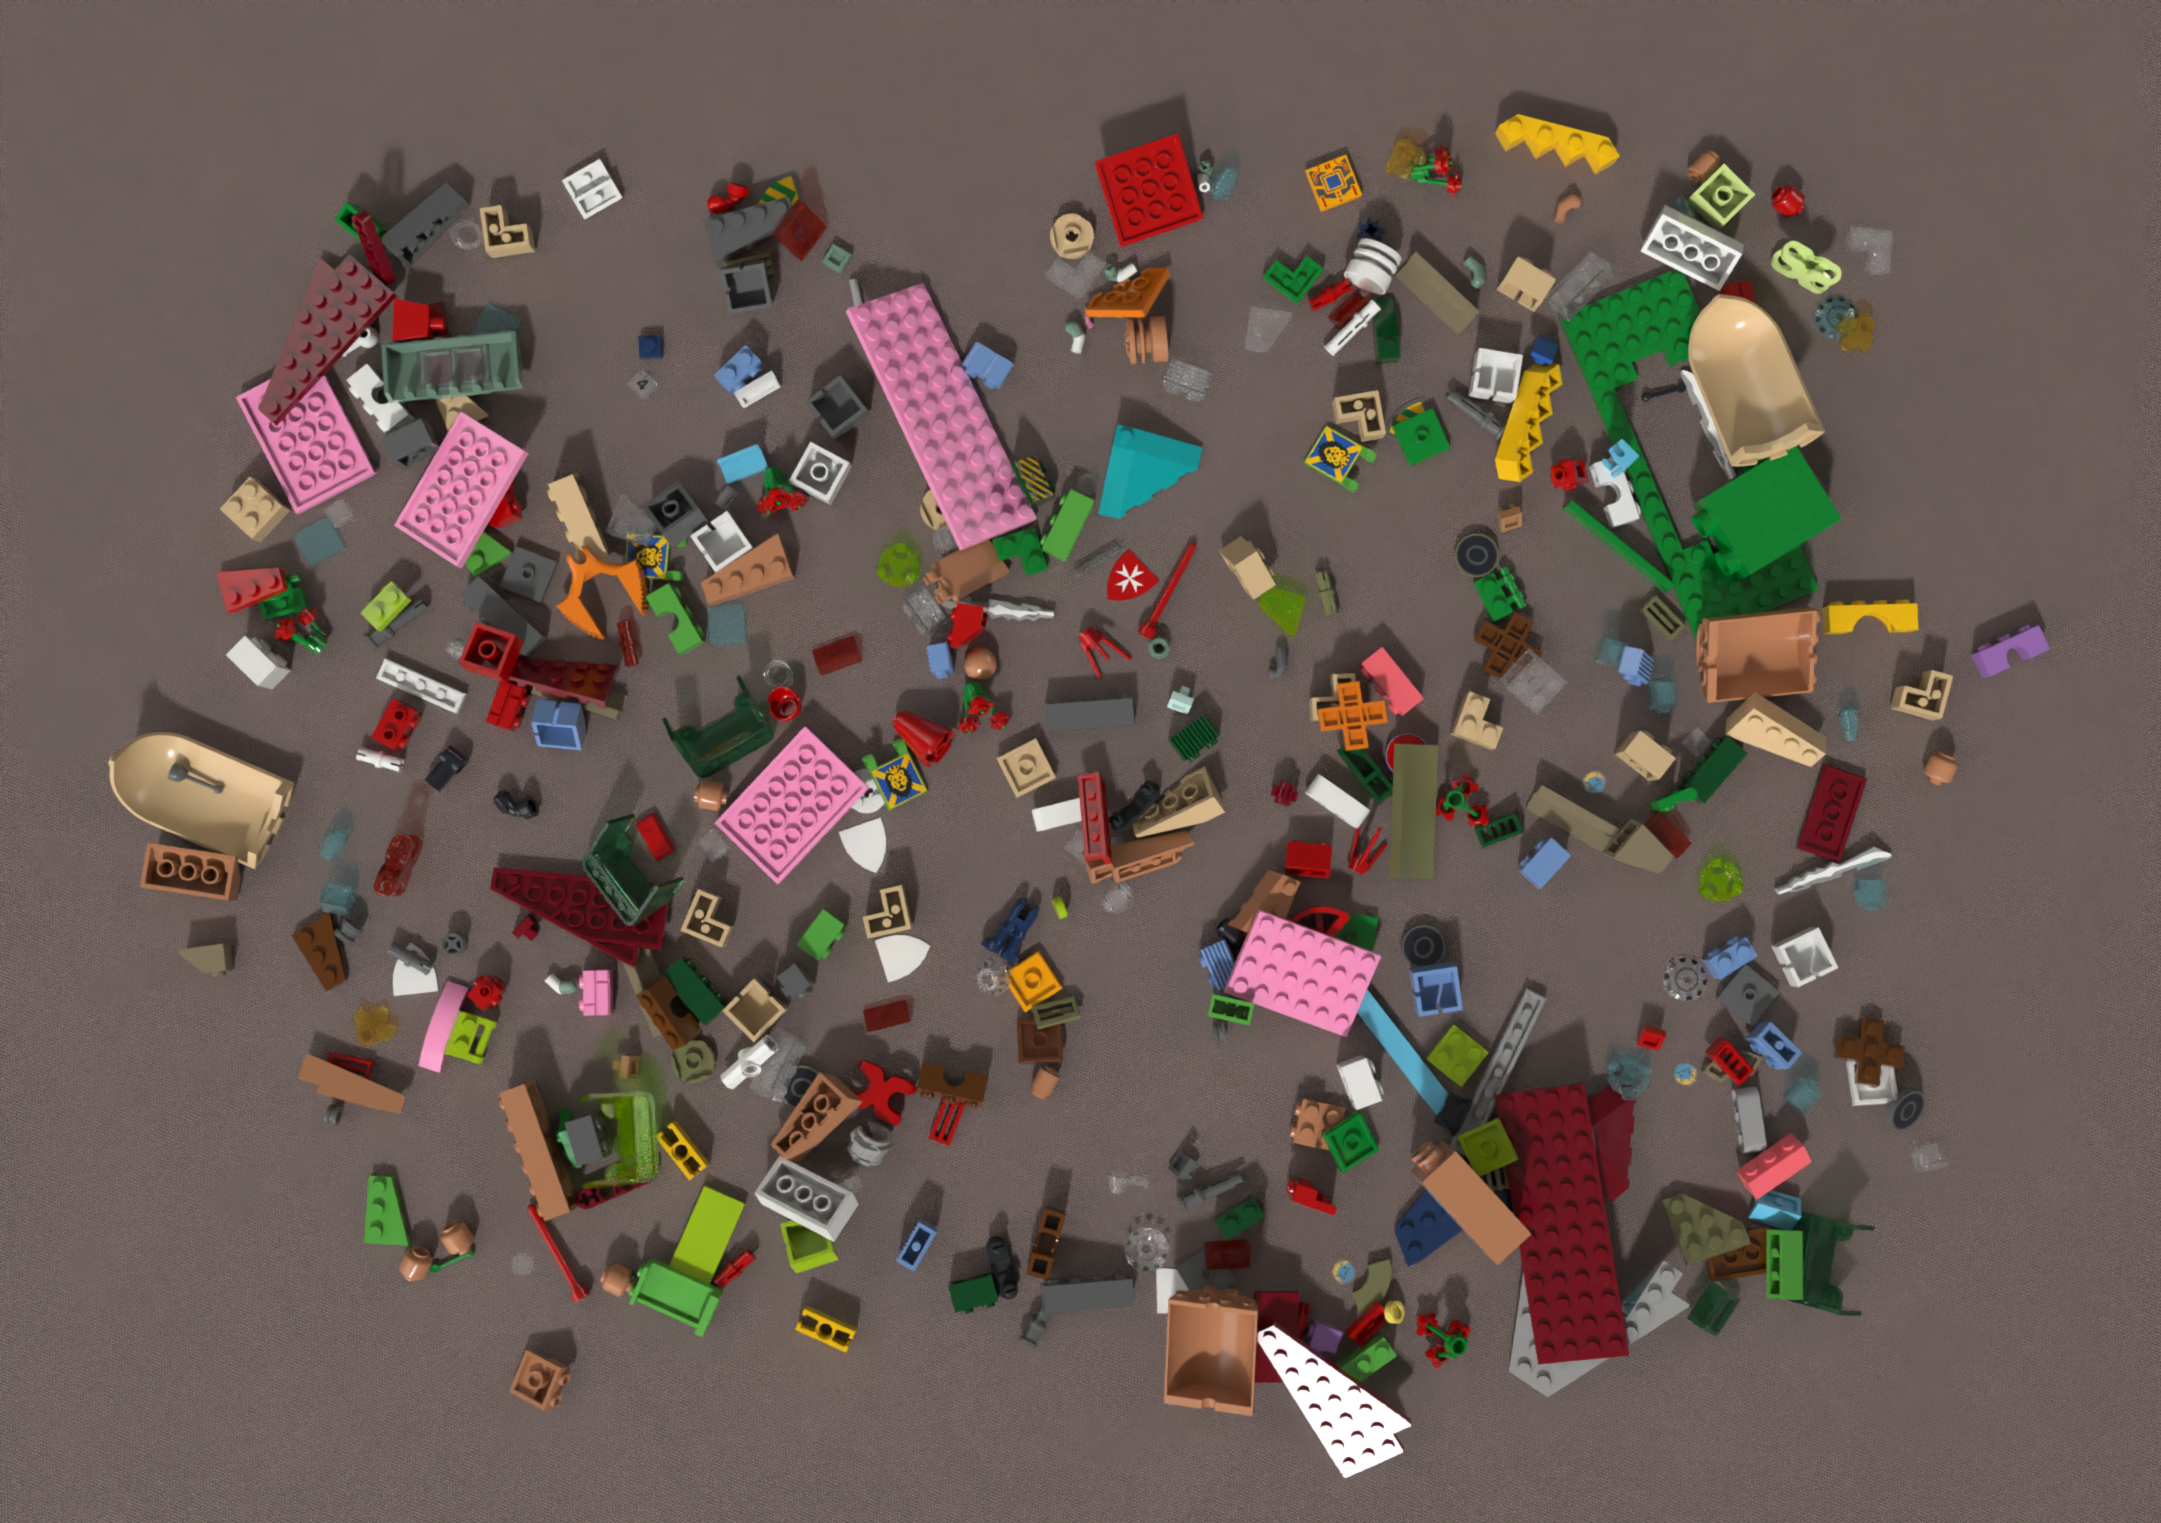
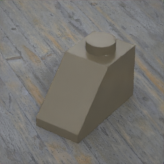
M231 943L179 949V954L203 973L212 972V977L226 975V970L234 969Z

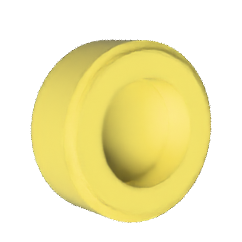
M1388 1301L1384 1309L1386 1320L1392 1324L1401 1323L1405 1314L1403 1304L1400 1301Z

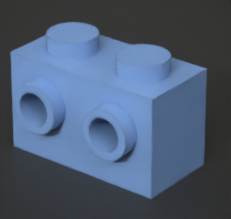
M745 345L714 376L733 396L735 395L734 392L746 386V383L751 378L757 377L764 365Z
M1552 837L1546 840L1542 838L1534 847L1536 851L1531 856L1529 854L1526 855L1519 863L1521 867L1518 871L1536 888L1542 889L1571 857Z
M1733 936L1726 941V945L1710 950L1707 953L1708 956L1702 959L1714 979H1722L1758 957L1747 937Z
M1771 1021L1759 1022L1746 1037L1751 1043L1750 1047L1758 1054H1762L1766 1058V1063L1773 1069H1789L1802 1054Z

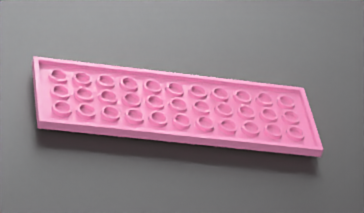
M924 283L848 308L846 311L848 318L959 549H966L1034 522L1037 519L1032 508H1029L1028 500L1020 489L1015 473H1012L1009 459L968 374L964 372L965 368L962 366L959 355Z

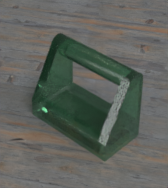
M1710 1281L1687 1319L1704 1331L1717 1337L1741 1299L1713 1281Z

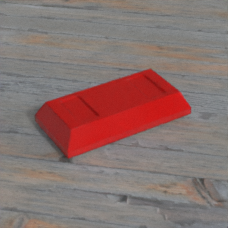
M655 813L635 823L656 862L676 851Z

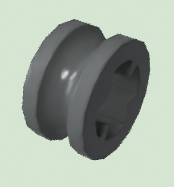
M1221 1022L1219 1025L1212 1023L1215 1043H1218L1219 1040L1227 1042L1224 1022Z
M330 1104L326 1110L324 1122L327 1124L332 1122L333 1125L337 1126L342 1117L343 1107L340 1105L335 1107L334 1104Z

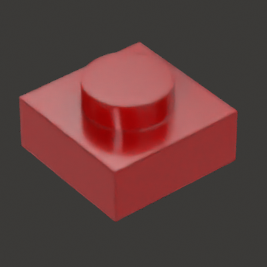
M1644 1025L1637 1038V1045L1659 1051L1666 1038V1030Z

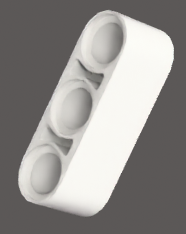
M1317 774L1305 791L1308 796L1356 829L1359 828L1370 812L1360 802L1319 774Z
M1080 798L1031 810L1037 832L1081 821Z

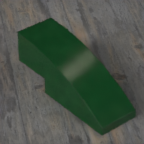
M1344 744L1336 751L1378 806L1392 796L1393 785L1383 775L1382 770L1364 749L1345 751Z

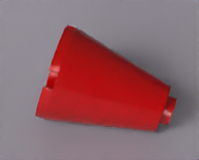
M907 710L898 712L893 718V728L921 762L929 768L932 767L930 763L934 762L937 764L945 756L952 745L949 743L950 738H955V732Z

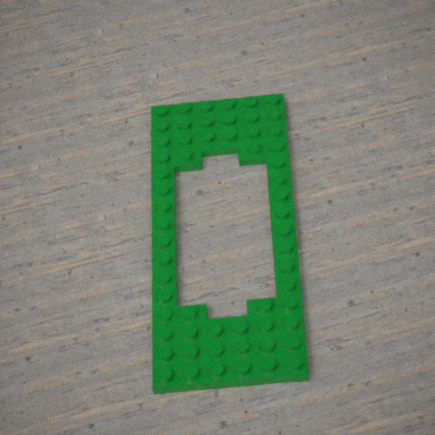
M1675 269L1564 314L1558 319L1612 446L1620 439H1623L1639 455L1626 469L1625 476L1627 481H1630L1632 484L1634 498L1640 507V512L1668 578L1675 584L1673 590L1696 640L1698 626L1703 624V618L1765 612L1819 589L1800 545L1738 580L1735 573L1727 576L1720 569L1708 540L1687 549H1682L1615 389L1639 379L1632 364L1661 351L1669 367L1689 359L1688 346L1691 330L1701 312L1684 273ZM1757 460L1758 462L1755 465L1740 466V469L1744 474L1764 462V460Z

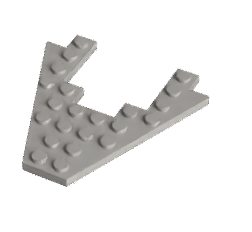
M1664 1259L1629 1314L1623 1313L1628 1346L1690 1305V1302L1672 1291L1683 1275V1271ZM1523 1274L1509 1372L1546 1397H1549L1608 1358L1538 1365Z

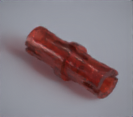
M631 621L616 623L620 636L619 647L622 648L625 667L639 665L635 648L637 643L633 638Z

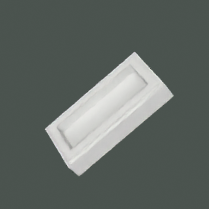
M770 371L735 391L734 394L741 406L746 408L777 390L781 385L774 373Z

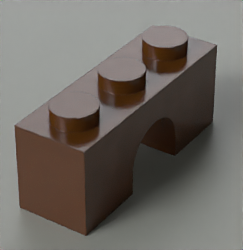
M663 976L651 982L636 994V997L651 1017L653 1024L664 1036L666 1043L672 1050H675L690 1042L702 1029L691 1013L681 1017H677L672 1013L670 1002L677 995V992L666 976Z
M923 1062L917 1085V1093L921 1097L926 1099L937 1097L949 1104L960 1102L964 1103L965 1107L977 1109V1106L982 1107L988 1076L966 1072L964 1082L959 1086L953 1087L946 1084L943 1079L945 1067Z
M1044 1205L1026 1271L1027 1275L1048 1280L1066 1211Z

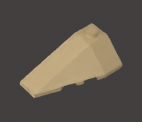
M1206 767L1180 780L1181 784L1173 791H1166L1163 799L1157 804L1153 803L1133 824L1135 836L1138 838L1203 823L1225 813L1221 797Z

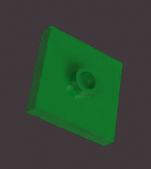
M1433 408L1392 426L1409 467L1450 449Z
M1348 913L1351 917L1336 934L1335 938L1372 951L1378 918ZM1333 914L1331 924L1335 921L1338 915Z
M1356 1111L1321 1133L1342 1173H1345L1380 1151L1359 1111Z

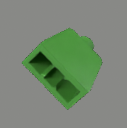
M1212 994L1208 1016L1250 1026L1254 1003L1220 994Z

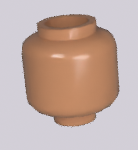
M1941 751L1938 754H1932L1924 768V773L1929 776L1928 781L1941 786L1942 782L1950 783L1958 769V764L1955 762L1956 758Z
M704 780L700 785L696 786L694 802L698 803L700 809L718 811L721 808V804H726L728 791H723V784L720 782Z
M455 1220L442 1228L440 1239L449 1254L459 1253V1255H464L471 1250L470 1245L474 1241V1235L465 1222Z
M415 1246L405 1251L399 1265V1270L408 1281L422 1280L427 1276L433 1262L432 1256L424 1247Z
M614 1263L611 1266L607 1265L600 1282L603 1283L602 1288L604 1291L620 1297L625 1291L630 1292L635 1280L632 1279L633 1271L631 1269Z

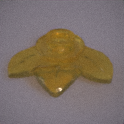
M1408 139L1399 140L1393 148V154L1386 163L1387 174L1397 173L1400 178L1408 181L1414 165H1426L1425 152L1422 148L1414 146Z
M1861 314L1856 318L1847 317L1839 322L1836 331L1842 334L1840 349L1843 353L1851 352L1857 347L1864 354L1870 350L1873 344L1871 333L1875 328V322L1869 315Z
M386 1006L377 1007L370 1013L363 1008L357 1010L353 1022L357 1028L356 1039L360 1045L369 1047L376 1044L377 1041L386 1042L395 1035L397 1026L388 1023L389 1013ZM367 1031L372 1035L369 1040L365 1038Z

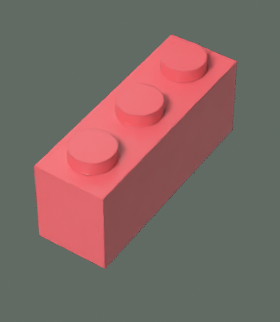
M1383 647L1359 665L1362 668L1359 670L1362 676L1367 681L1371 679L1375 684V692L1381 698L1385 697L1389 702L1387 706L1393 714H1399L1401 717L1424 699Z
M1790 1133L1736 1171L1744 1187L1757 1200L1812 1161L1804 1145Z

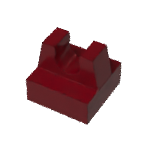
M528 914L513 929L512 934L518 939L524 935L532 941L539 933L532 926L536 919Z

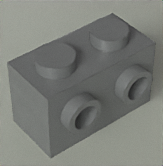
M800 962L794 963L777 976L782 984L780 989L786 997L791 996L792 999L799 997L801 999L813 991L811 986L815 982Z

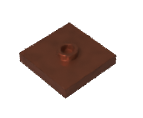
M1034 1018L1017 1019L1019 1064L1063 1062L1061 1024L1037 1029Z

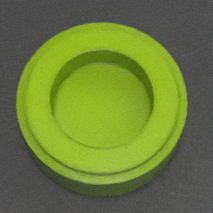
M1060 896L1053 898L1052 904L1058 918L1063 919L1067 917L1068 913Z

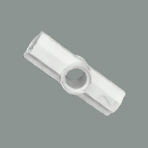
M766 1035L753 1047L740 1050L738 1060L720 1075L721 1081L727 1088L734 1089L745 1078L757 1076L761 1072V1064L779 1050L778 1043L775 1042L773 1037Z

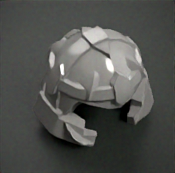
M870 1120L867 1125L870 1127L869 1129L873 1136H867L863 1132L862 1127L858 1126L852 1130L850 1134L851 1140L849 1146H847L853 1161L860 1166L866 1167L879 1165L883 1156L895 1145L891 1132L884 1125Z

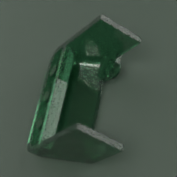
M740 675L736 679L743 692L736 696L733 702L737 711L698 732L691 725L675 730L666 717L662 719L671 742L696 776L700 778H706L766 745L774 738V731Z
M634 814L607 821L582 859L584 872L627 926L640 923L666 905L684 881L683 877H679L666 882L656 883L652 887L631 860L629 854L633 849V841L626 831L635 818Z
M1806 1212L1801 1213V1218L1793 1230L1803 1231V1300L1789 1301L1838 1315L1861 1316L1862 1311L1842 1306L1843 1293L1841 1289L1829 1284L1836 1240L1848 1241L1852 1237L1854 1229L1874 1231L1875 1226L1843 1218Z

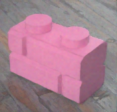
M613 969L584 970L583 975L579 976V987L583 988V997H580L579 1008L580 1011H583V1016L614 1014Z

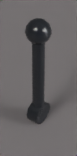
M1681 383L1677 387L1652 394L1644 393L1642 400L1647 402L1650 398L1669 393H1682L1686 390V386Z

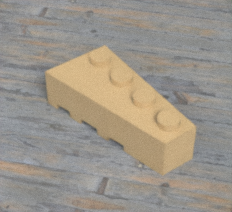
M578 472L549 483L547 493L552 502L555 501L558 506L556 510L560 522L564 521L567 527L565 534L570 543L573 542L575 545L574 555L578 563L586 560V555L581 548L583 545L588 546L599 559L609 557L611 554L601 529L595 525L597 520L594 511L590 506L587 507L586 502H588L586 491L577 483V480L580 479Z
M1756 692L1726 719V736L1812 767L1826 754L1827 737Z

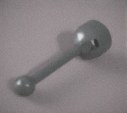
M174 763L169 771L168 779L174 782H181L187 779L214 790L216 794L223 792V787L220 785L214 786L188 775L186 768L178 763Z

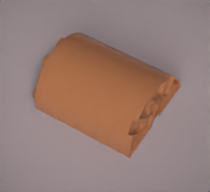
M1813 607L1703 618V624H1699L1697 630L1696 661L1698 672L1703 674V681L1700 686L1706 702L1748 699L1754 692L1762 697L1813 692V684L1817 680L1814 664L1818 660L1817 652L1813 650V646L1819 640L1816 630V624L1820 620L1819 611Z
M1204 1286L1203 1289L1188 1291L1178 1290L1175 1292V1295L1168 1299L1164 1403L1200 1409L1211 1407L1215 1411L1253 1416L1258 1329V1305L1255 1300L1239 1294L1236 1289L1218 1290L1214 1286Z

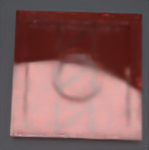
M797 200L772 233V236L798 260L803 261L828 226L802 201Z

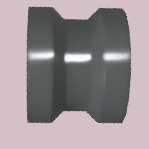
M344 918L341 927L333 933L341 941L348 945H353L355 942L354 938L360 935L363 930L353 921Z
M450 933L444 936L441 946L446 954L459 955L465 952L468 942L463 934Z

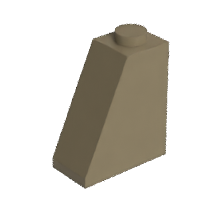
M1633 819L1627 822L1602 851L1605 855L1616 861L1661 873L1674 858L1642 823Z

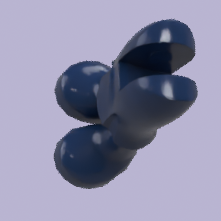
M1020 897L1014 903L1007 918L1000 924L1001 927L993 937L985 938L981 942L983 947L998 954L1008 934L1012 935L1011 940L999 956L1017 966L1020 959L1017 954L1018 948L1022 940H1025L1026 933L1035 922L1040 910L1039 907L1034 905L1028 912L1026 919L1018 915L1027 901L1023 897Z

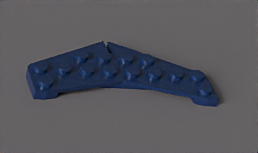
M1463 1156L1465 1162L1471 1167L1468 1158ZM1501 1167L1499 1168L1501 1184H1504L1503 1171ZM1492 1171L1490 1172L1492 1185H1496L1495 1174ZM1485 1175L1480 1176V1178L1487 1185ZM1426 1189L1394 1227V1232L1407 1266L1419 1263L1462 1231V1228ZM1510 1189L1494 1190L1495 1195L1513 1212Z

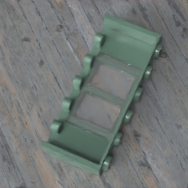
M503 330L500 333L491 334L482 332L472 336L436 337L433 340L422 341L416 339L411 342H391L381 345L384 394L389 403L421 399L433 400L523 389L520 341L516 331Z

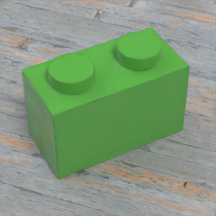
M823 909L796 945L817 961L821 958L826 959L833 950L830 947L835 940L839 942L846 933V930H844L846 924L828 910Z

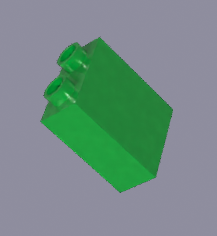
M1797 446L1786 450L1788 454L1774 460H1770V458L1692 505L1697 512L1691 516L1692 523L1703 538L1712 536L1720 549L1719 552L1715 553L1716 562L1727 576L1735 573L1738 580L1747 577L1842 519Z

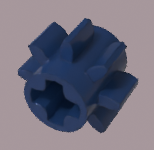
M1368 218L1366 225L1359 224L1358 228L1362 232L1357 233L1356 237L1372 239L1381 243L1383 238L1379 234L1384 232V228H1379V220L1371 222ZM1367 230L1374 233L1373 237L1370 236V233H1366Z

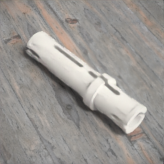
M1371 299L1358 314L1355 313L1353 315L1354 318L1324 348L1334 357L1362 327L1365 328L1368 325L1367 322L1381 310L1380 307Z

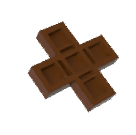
M1516 612L1512 614L1504 630L1487 621H1483L1473 641L1492 651L1482 671L1500 681L1504 679L1512 662L1529 672H1533L1543 652L1525 643L1524 640L1534 622Z
M1861 1017L1859 1018L1858 1038L1843 1035L1835 1037L1834 1058L1856 1062L1854 1084L1878 1087L1880 1086L1881 1066L1901 1069L1904 1066L1905 1046L1883 1042L1884 1020Z

